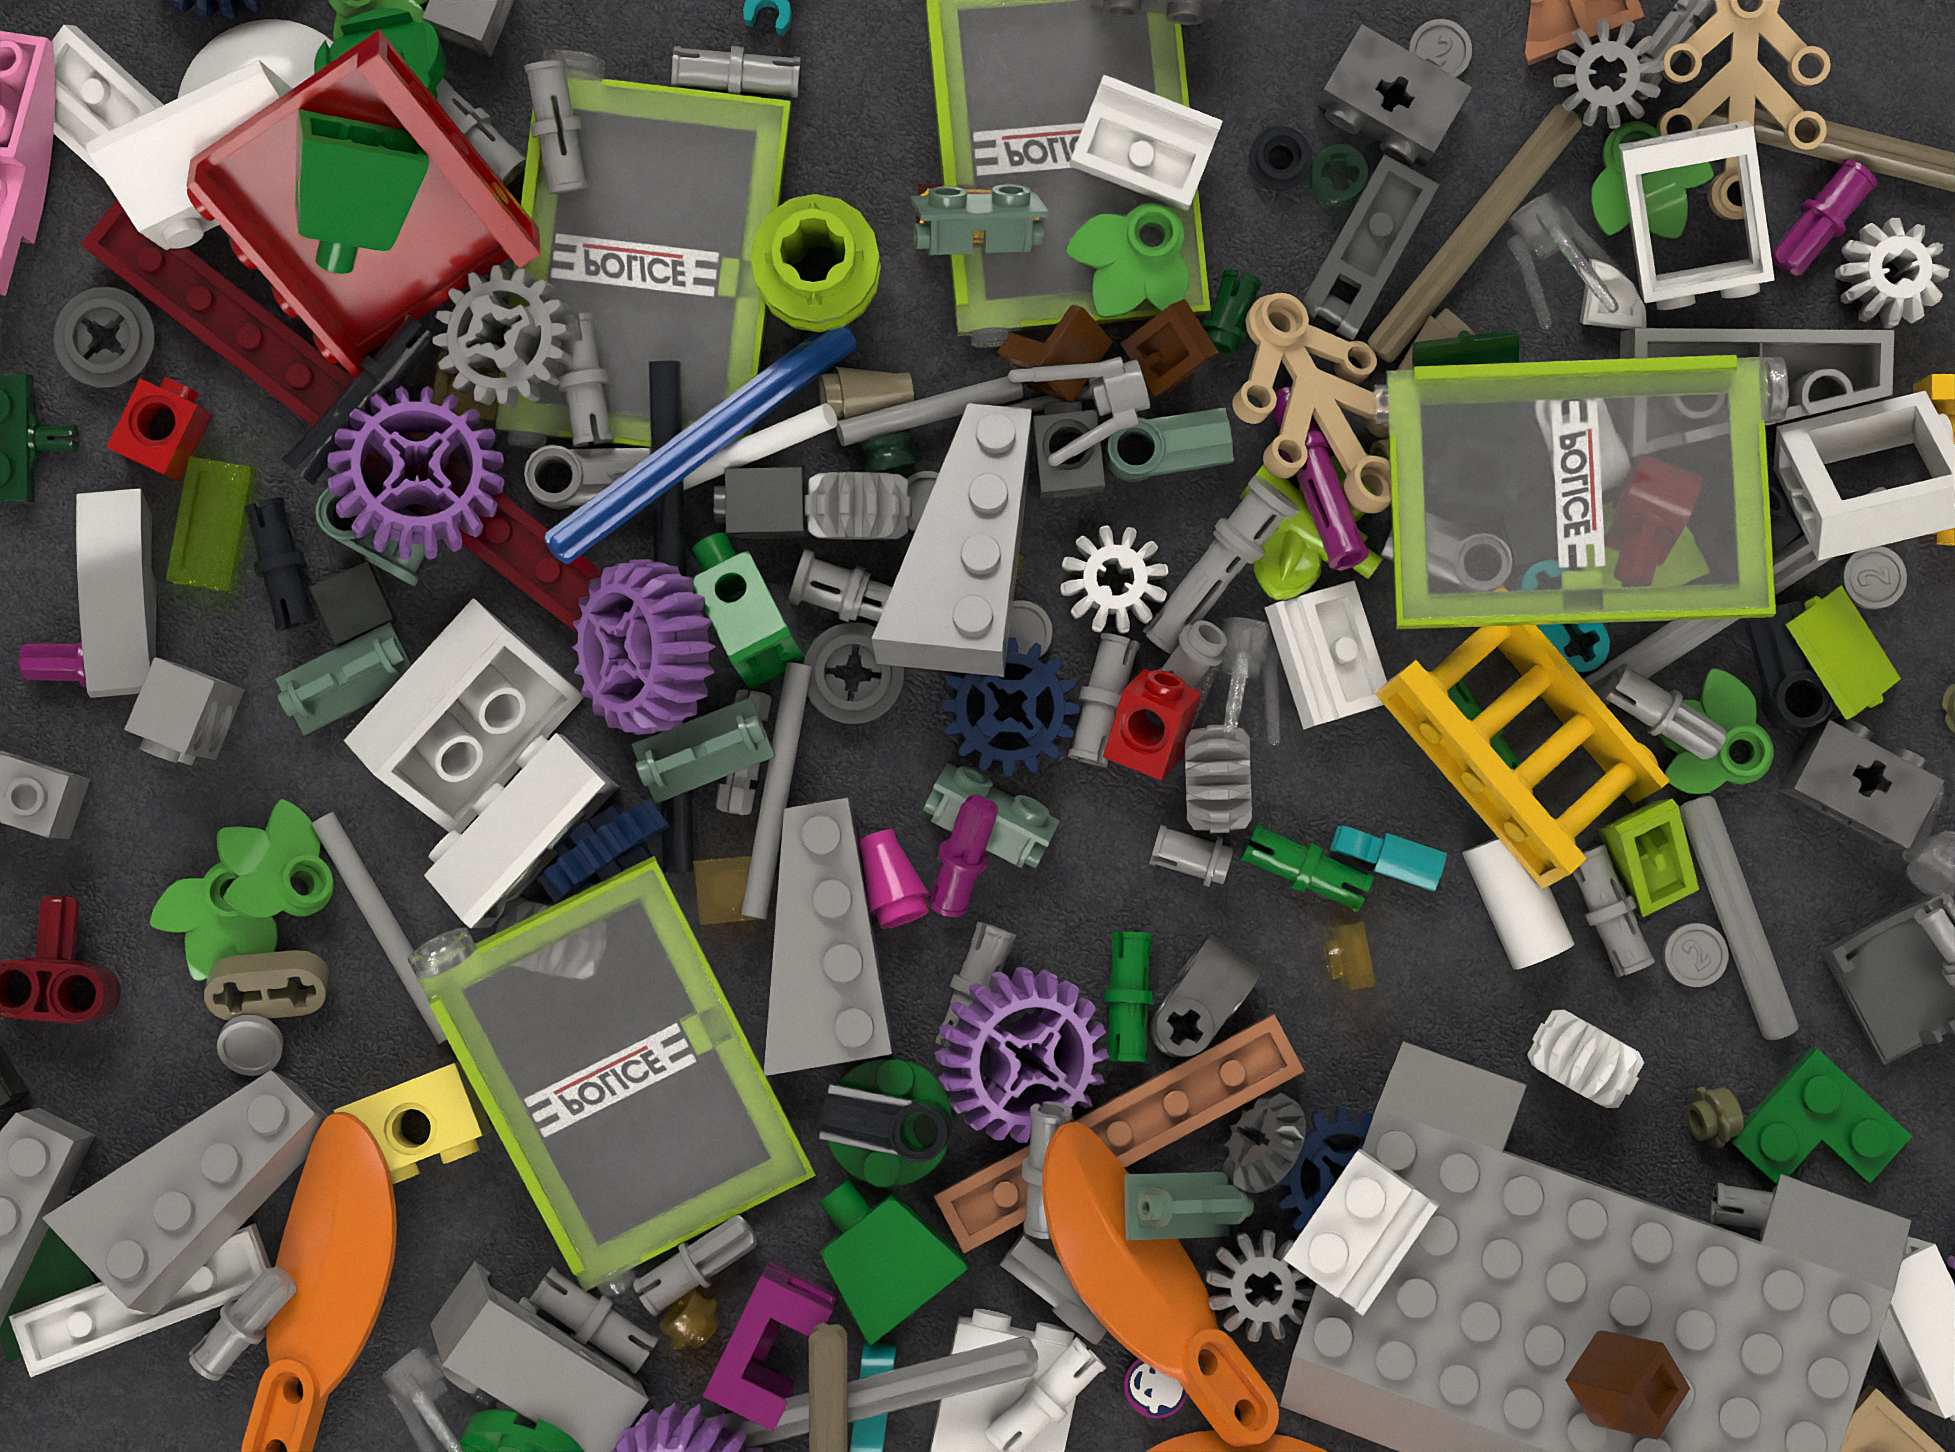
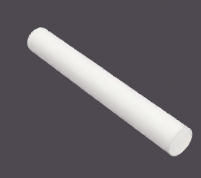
M825 403L730 443L684 478V490L725 474V469H737L837 426L835 411L829 404Z

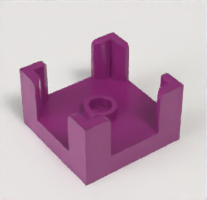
M769 1261L702 1397L774 1432L787 1405L784 1398L790 1396L794 1383L790 1378L750 1358L753 1357L761 1362L764 1361L780 1329V1326L769 1321L770 1318L810 1337L815 1325L819 1323L827 1324L838 1294Z

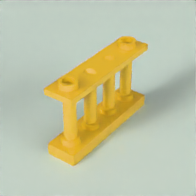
M1501 585L1492 593H1504L1507 591ZM1537 625L1480 627L1430 672L1426 671L1415 660L1374 693L1542 889L1570 875L1587 859L1575 845V837L1622 793L1625 794L1632 804H1635L1662 789L1670 781L1658 767L1654 754L1645 745L1637 742ZM1498 647L1522 677L1473 721L1468 720L1448 697L1447 691ZM1540 696L1564 725L1515 770L1510 769L1491 747L1490 739L1533 700ZM1582 745L1606 774L1560 817L1554 819L1533 796L1532 789L1578 746Z

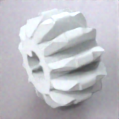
M1891 218L1884 224L1882 230L1875 224L1870 223L1859 231L1860 241L1850 240L1843 246L1841 252L1850 263L1837 268L1834 277L1841 281L1852 283V287L1841 295V302L1848 304L1859 299L1863 303L1859 310V321L1867 322L1879 311L1883 327L1893 328L1899 324L1901 316L1908 322L1914 323L1924 317L1923 305L1934 306L1940 302L1943 294L1934 283L1941 282L1947 278L1950 269L1942 265L1932 264V259L1943 251V244L1937 242L1925 247L1921 243L1925 235V225L1917 224L1905 234L1900 218ZM1889 262L1899 270L1894 275V278H1901V280L1895 284L1890 283L1884 276L1890 269H1882Z
M1108 525L1102 526L1099 529L1101 545L1099 550L1085 536H1081L1076 541L1078 551L1088 560L1087 562L1074 557H1065L1063 560L1062 568L1069 573L1081 576L1082 579L1062 583L1060 587L1061 594L1063 596H1072L1083 593L1084 598L1073 606L1071 614L1075 619H1078L1091 607L1098 610L1092 622V630L1095 632H1102L1106 624L1107 615L1115 614V624L1118 633H1128L1130 628L1128 610H1131L1139 621L1147 624L1153 618V615L1140 598L1142 597L1157 603H1162L1166 598V591L1160 587L1148 584L1147 581L1165 577L1168 574V567L1166 564L1145 566L1144 562L1151 558L1158 549V546L1153 541L1146 543L1137 553L1130 549L1136 538V529L1126 528L1122 536L1121 545H1114L1110 527ZM1116 565L1119 574L1130 575L1131 584L1126 582L1122 588L1124 594L1113 596L1109 586L1098 585L1097 576L1104 577L1106 572L1104 566Z
M1552 1010L1545 1024L1541 1023L1532 1039L1534 1043L1527 1054L1532 1066L1536 1067V1069L1605 1108H1619L1626 1094H1631L1639 1080L1637 1075L1644 1064L1638 1051L1566 1010Z

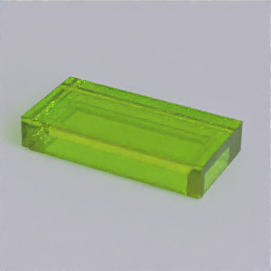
M189 456L166 581L228 593L234 592L247 522V515H245L243 508L250 504L256 469L249 466Z

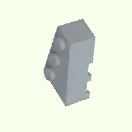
M474 1261L430 1323L442 1365L445 1366L442 1371L445 1377L468 1393L475 1394L477 1389L480 1388L498 1399L496 1406L499 1410L518 1412L515 1422L528 1427L531 1421L537 1423L541 1419L553 1424L571 1436L582 1447L584 1452H613L617 1446L619 1435L625 1428H630L649 1401L639 1378L587 1342L585 1345H582L573 1339L576 1333L572 1332L569 1336L537 1316L536 1313L540 1308L535 1304L529 1303L526 1297H522L520 1302L516 1303L491 1287L487 1279L491 1272Z

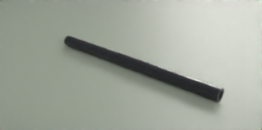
M662 360L649 362L651 454L682 432L680 361ZM683 478L652 502L654 562L677 566L680 575L686 577ZM690 716L685 717L682 724L689 722ZM689 790L661 802V813L670 825L661 835L663 873L694 872L692 790Z

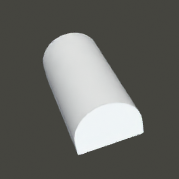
M1498 837L1462 852L1513 969H1521L1536 964L1575 945L1550 887L1542 889Z

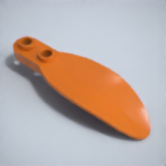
M347 1112L333 1113L325 1118L311 1144L295 1193L275 1267L279 1266L286 1270L288 1275L295 1280L297 1288L295 1294L266 1325V1347L269 1367L265 1370L260 1380L241 1452H280L281 1442L285 1444L287 1452L313 1451L328 1396L347 1375L363 1350L385 1298L394 1264L397 1235L396 1204L392 1179L385 1156L372 1132L364 1122ZM299 1380L301 1381L303 1387L302 1398L299 1396L297 1391V1385Z
M1068 1122L1061 1125L1047 1146L1042 1173V1198L1049 1233L1056 1254L1070 1283L1098 1321L1117 1341L1156 1371L1179 1382L1225 1442L1233 1446L1242 1447L1267 1441L1274 1434L1278 1425L1279 1408L1277 1400L1271 1389L1234 1340L1225 1332L1219 1330L1215 1310H1212L1208 1303L1210 1296L1178 1239L1125 1240L1124 1174L1129 1173L1105 1143L1087 1126L1079 1122ZM1198 1356L1202 1359L1203 1371L1199 1367ZM1236 1405L1238 1406L1241 1413L1240 1422L1236 1418L1234 1412Z

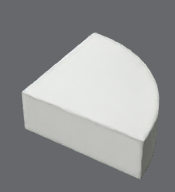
M1589 258L1580 322L1586 325L1622 329L1646 328L1645 306L1638 290L1630 279L1614 266Z

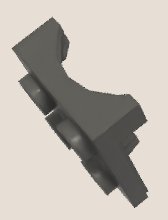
M1933 892L1820 950L1880 1065H1886L1922 1045L1939 1043L1944 1040L1942 1036L1947 1033L1955 1034V987L1950 986L1942 975L1944 957L1922 925L1918 924L1914 918V914L1918 909H1924L1926 914H1928L1929 912L1924 908L1923 904L1934 897L1947 894L1946 892Z

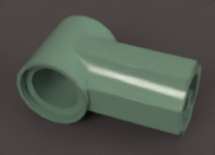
M1226 408L1148 420L1138 418L1139 425L1110 435L1105 450V460L1109 470L1117 478L1125 482H1140L1148 479L1150 476L1227 465L1234 462L1233 441ZM1130 435L1140 436L1150 444L1152 458L1147 463L1139 466L1130 465L1120 458L1117 451L1118 442Z

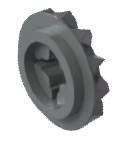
M112 287L92 288L76 295L60 312L54 327L53 341L55 352L63 368L76 380L97 389L124 387L126 382L135 376L146 373V365L152 353L157 350L154 330L156 323L143 303L130 293ZM91 321L98 327L101 325L108 330L118 324L120 329L115 337L121 343L120 347L125 352L120 355L116 351L113 353L104 348L98 354H95L94 349L99 341L93 335L94 331L87 324Z
M863 623L839 624L819 635L808 649L803 665L812 667L807 695L812 704L824 716L848 725L861 724L876 720L896 703L904 682V667L876 664L871 639L876 629L875 627ZM855 646L859 647L858 656L861 657L862 667L872 670L873 674L882 675L881 679L871 678V681L860 682L858 692L854 693V701H848L849 692L846 691L845 680L836 678L834 674H826V669L836 670L837 667H846L849 663V658L853 656Z
M1264 1093L1257 1098L1254 1106L1243 1105L1241 1119L1236 1125L1229 1126L1232 1131L1231 1138L1220 1150L1227 1158L1222 1172L1233 1180V1185L1249 1193L1268 1190L1281 1181L1295 1164L1303 1147L1306 1134V1120L1301 1106L1282 1093L1276 1096ZM1262 1135L1270 1140L1268 1146L1262 1143L1260 1146L1257 1145Z

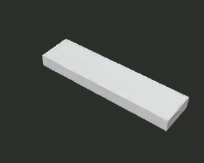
M255 1223L237 1230L156 1315L127 1308L101 1281L11 1315L9 1319L29 1375L33 1377L224 1305L227 1302L237 1300L265 1269L272 1267Z

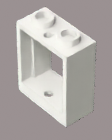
M1747 120L1618 144L1639 288L1644 303L1656 302L1658 310L1677 309L1696 303L1695 294L1720 290L1721 298L1745 297L1760 292L1759 283L1775 280L1754 127ZM1736 157L1750 258L1656 275L1641 174Z
M1926 391L1777 426L1773 470L1818 561L1955 528L1954 433L1949 418L1944 413H1937ZM1914 443L1933 478L1841 500L1824 464Z
M1908 1236L1895 1291L1877 1344L1905 1401L1944 1419L1950 1417L1952 1421H1955V1285L1936 1244Z

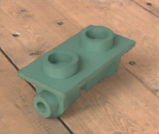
M1021 185L995 186L992 188V194H967L965 189L952 186L935 187L930 189L929 194L926 196H911V204L921 221H925V223L914 224L915 249H926L928 255L973 254V230H984L983 250L985 253L1030 252L1032 246L1043 245L1044 240L1042 220H1033V218L1049 217V211L1036 192L1030 193L1031 190L1028 187Z
M388 622L276 678L282 691L278 694V699L285 713L289 717L294 716L303 736L385 696L412 665L391 622Z
M752 697L686 722L682 726L673 727L669 731H663L631 744L638 760L636 762L637 771L643 785L649 787L655 804L775 757Z
M947 763L935 782L934 789L923 808V811L933 815L931 822L952 832L961 804L966 801L968 796L977 794L984 799L994 801L998 808V814L986 850L1019 868H1022L1025 863L1036 869L1060 820L1050 816L1048 809L1037 800L1023 795L1013 797L992 786L991 779L981 771L968 766L957 768Z
M1223 1172L1124 1174L1125 1240L1230 1236L1229 1224L1242 1223L1254 1210V1200L1251 1194L1235 1185H1228V1176Z

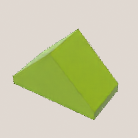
M1673 798L1653 801L1597 829L1629 895L1633 896L1637 905L1636 909L1642 918L1699 890L1679 806Z

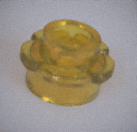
M693 1289L679 1298L670 1307L661 1321L660 1329L672 1339L670 1346L673 1349H681L686 1343L693 1349H697L712 1336L719 1324V1319L714 1315L718 1305L714 1298H704L698 1291Z

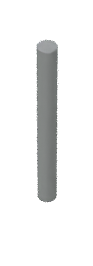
M791 662L786 664L771 746L775 757L769 759L741 911V915L761 919L767 918L783 829L784 808H787L812 667Z
M334 812L319 818L311 824L437 1043L441 1044L447 1041L429 1006V997L417 977V973L424 970L422 963Z

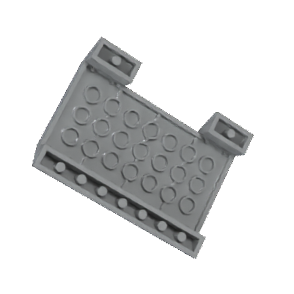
M1403 1041L1377 1104L1362 1150L1413 1185L1423 1195L1433 1199L1440 1205L1363 1316L1343 1299L1335 1297L1319 1284H1316L1292 1356L1280 1404L1281 1407L1399 1452H1840L1895 1291L1911 1219L1780 1174L1759 1235L1760 1241L1505 1151L1504 1149L1507 1146L1527 1084ZM1603 1330L1664 1343L1688 1383L1690 1390L1658 1440L1594 1425L1566 1383L1565 1379L1598 1331Z

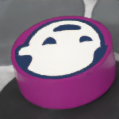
M1137 1357L1130 1362L1125 1371L1123 1384L1127 1400L1143 1416L1149 1418L1168 1417L1177 1412L1187 1398L1188 1394L1177 1380L1156 1371Z

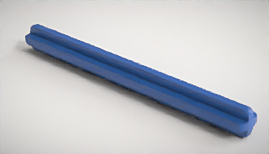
M846 325L842 328L812 334L546 532L544 540L553 556L565 564L573 562L816 380L820 374H824L852 353L856 348L857 341L850 328Z

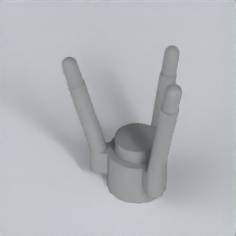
M1120 356L1099 363L1016 369L1008 374L1009 380L1015 383L1092 378L1089 379L1088 386L1081 388L1073 402L1093 399L1099 416L1111 413V419L1048 457V463L1054 467L1073 456L1075 457L1117 431L1139 425L1136 412L1150 408L1147 388L1137 359L1123 363ZM1046 395L1004 407L1032 409V413L1044 411V406L1067 401Z

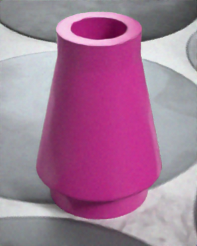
M882 830L860 839L858 845L862 854L869 915L877 916L880 928L897 927L926 915L929 910L925 899L930 894L899 845L894 830Z

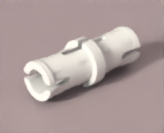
M1076 1337L1072 1344L1038 1379L1030 1376L1022 1384L1025 1392L990 1427L988 1426L984 1430L985 1435L999 1451L1003 1448L1004 1452H1022L1052 1420L1059 1423L1068 1414L1065 1407L1099 1372H1103L1106 1369L1103 1362L1090 1349L1087 1350V1346L1079 1338Z

